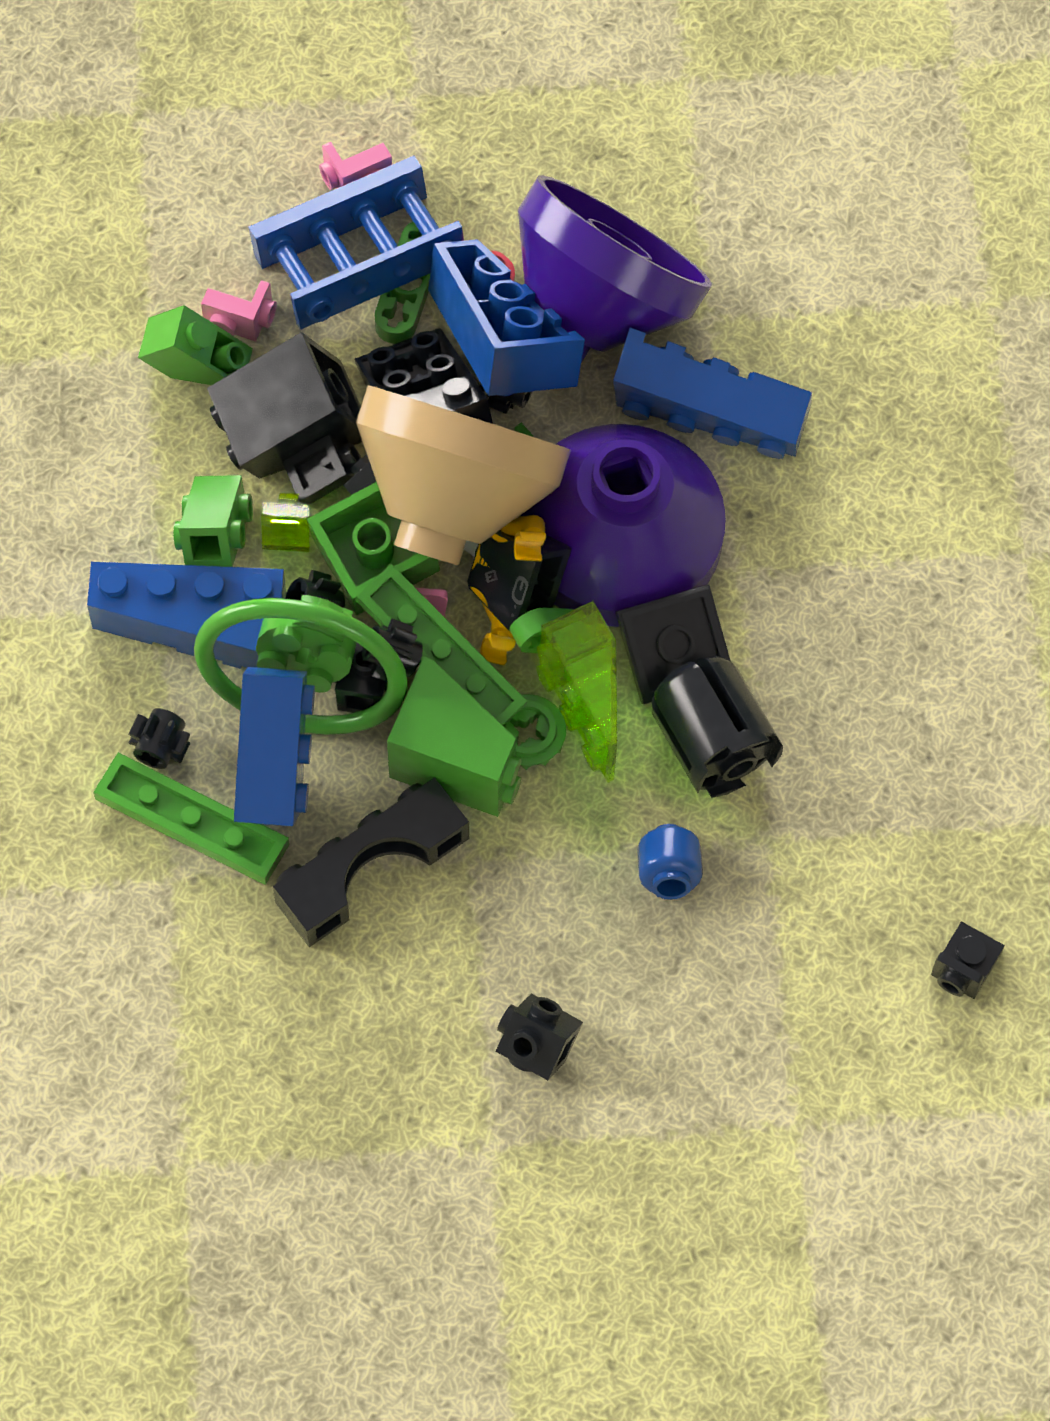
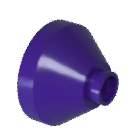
M539 175L518 208L524 284L535 292L534 301L543 310L552 308L562 318L561 327L567 332L576 331L585 339L582 361L591 348L605 352L625 344L630 328L649 335L692 318L712 286L710 279L701 269L664 240L611 206L565 182Z
M608 424L591 427L576 432L556 444L571 449L559 488L520 515H538L545 522L546 535L572 548L554 603L555 606L562 609H573L581 620L590 623L619 627L615 613L617 610L709 583L717 568L722 551L726 523L725 506L716 479L704 461L694 451L676 438L661 431L630 424Z

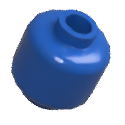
M663 824L649 831L640 839L637 848L639 878L641 884L648 891L654 893L659 898L673 900L686 896L699 885L703 875L702 852L699 838L692 831L675 824Z

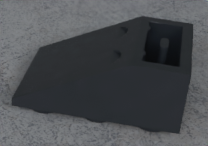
M441 328L420 332L410 339L388 347L376 348L369 354L354 359L366 387L369 385L493 424L486 395Z

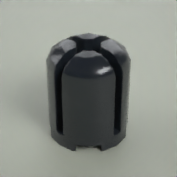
M712 656L699 658L696 663L688 662L672 670L654 693L652 698V715L697 793L700 790H707L711 798H715L746 786L740 778L756 770L766 760L772 768L782 755L783 745L740 671L732 662L724 658Z

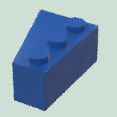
M247 667L243 673L234 822L294 826L300 813L307 812L309 784L303 783L304 764H310L312 735L305 734L306 715H313L315 701V685H307V671Z

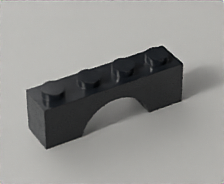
M435 777L424 785L416 783L408 787L398 797L396 804L384 812L381 810L371 812L360 821L357 830L343 839L335 837L329 840L319 849L317 857L303 866L295 864L289 867L277 878V883L273 885L275 903L308 947H311L350 920L347 902L348 887L355 874L365 864L378 857L398 854L416 858L430 866L470 839L468 819Z

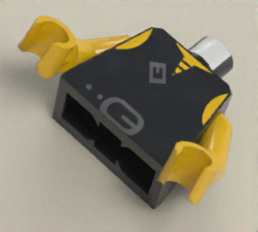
M538 515L519 516L482 544L466 541L464 550L474 557L467 580L468 587L482 602L491 622V631L483 638L480 648V654L490 663L505 666L507 651H512L516 643L509 630L511 624L516 619L537 608H553L572 548L546 535L545 522Z

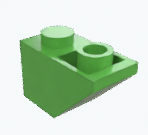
M183 305L148 318L138 358L172 379L213 385L250 362L253 348Z

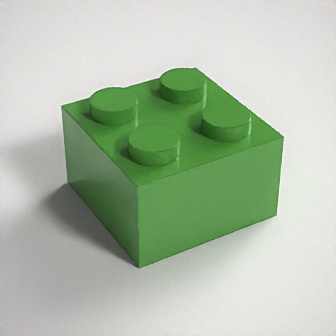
M377 482L307 519L312 539L336 581L341 583L340 588L356 616L365 612L355 601L356 596L390 564L412 585L440 571L438 559L394 545L401 519L387 514Z

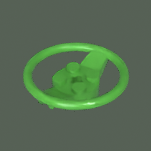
M302 595L301 600L261 598L234 603L211 615L200 627L195 639L194 655L201 675L215 693L238 710H241L242 689L225 675L214 655L216 639L223 631L233 625L263 618L256 645V651L259 656L257 667L307 671V685H315V692L318 693L329 691L332 682L340 681L350 672L357 643L368 650L381 664L387 676L388 687L382 699L375 705L355 713L331 716L306 715L305 733L347 734L377 726L390 718L400 708L407 692L406 670L393 647L375 630L353 618V611L342 608L326 599Z

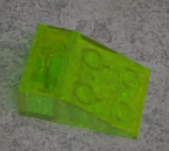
M592 601L541 625V642L537 646L540 665L536 666V671L547 692L555 690L562 703L559 705V711L564 717L568 730L570 732L578 730L585 744L581 748L587 764L594 772L600 769L607 783L614 780L617 752L616 639Z

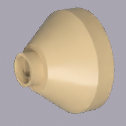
M369 385L367 386L356 421L387 514L401 519L394 545L455 565L460 563L466 541L482 544L559 488L571 449Z

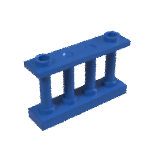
M414 155L248 227L254 255L261 268L264 269L280 262L296 287L297 291L290 293L296 324L300 330L315 323L323 322L331 316L430 274L434 243L464 241L463 229L459 221L439 228L421 201L427 198L422 166ZM404 208L422 236L398 246L380 218ZM363 226L381 254L356 264L339 236ZM322 244L339 272L314 282L297 254Z

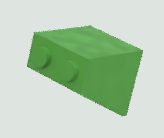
M423 656L387 740L389 778L412 786L416 783L424 785L435 777L453 801L498 817L504 802L512 805L521 783V777L517 775L522 759L516 757V738L434 660Z

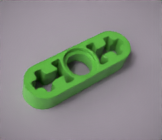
M414 222L409 223L403 229L398 246L422 236ZM430 274L420 277L422 283L414 290L407 291L398 287L380 295L374 316L375 329L382 340L396 344L412 338L415 334L429 293ZM397 302L404 304L402 308L403 321L398 322L396 327L388 326V319H393L396 313Z

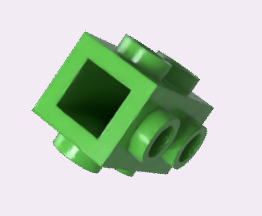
M242 475L194 477L189 495H184L182 499V519L175 522L173 531L176 550H182L185 565L233 567L238 549L245 547V523L252 522L253 518L251 494H244Z

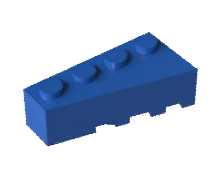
M478 239L434 243L428 291L487 395L509 396L514 393L577 387L585 339L576 331L567 332L561 327L562 318L552 308L543 310L534 301L535 292L526 284L521 285L510 279L511 270Z
M633 328L629 329L613 379L616 406L623 408V414L644 421L649 420L650 416L667 420V426L683 433H693L694 429L713 433L712 438L725 445L738 446L740 441L758 446L757 451L771 458L783 459L785 454L796 457L811 408L812 392L756 372L749 373L747 379L738 376L739 370L726 361L713 357L701 363L686 353V347L667 341L665 347H656L643 342L646 333Z
M91 561L87 607L92 629L151 645L155 642L176 648L177 652L195 656L194 644L198 631L203 623L217 611L246 600L261 598L285 599L287 592L284 569ZM263 618L241 622L223 631L216 639L214 645L215 659L221 660L224 665L239 669L242 666L246 668L257 667L259 656L256 651V645Z

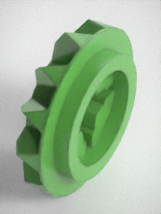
M522 694L527 700V704L504 725L516 738V757L522 759L521 766L525 770L539 764L546 766L551 758L557 753H561L566 737V723L558 707L548 699L533 694ZM537 718L536 736L540 739L535 740L529 737L519 746V731L514 726L527 728Z

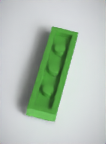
M392 564L356 596L355 601L381 627L383 625L388 627L391 619L414 626L412 633L417 634L416 641L421 642L423 645L420 663L423 656L434 660L503 726L527 704V700Z
M119 752L93 792L95 800L264 885L269 881L290 845L289 837L263 824L234 822L233 809Z

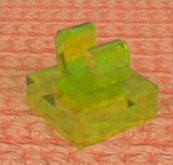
M280 493L278 503L263 502L261 512L262 549L310 552L311 533L307 519L311 517V505L298 504L299 494Z

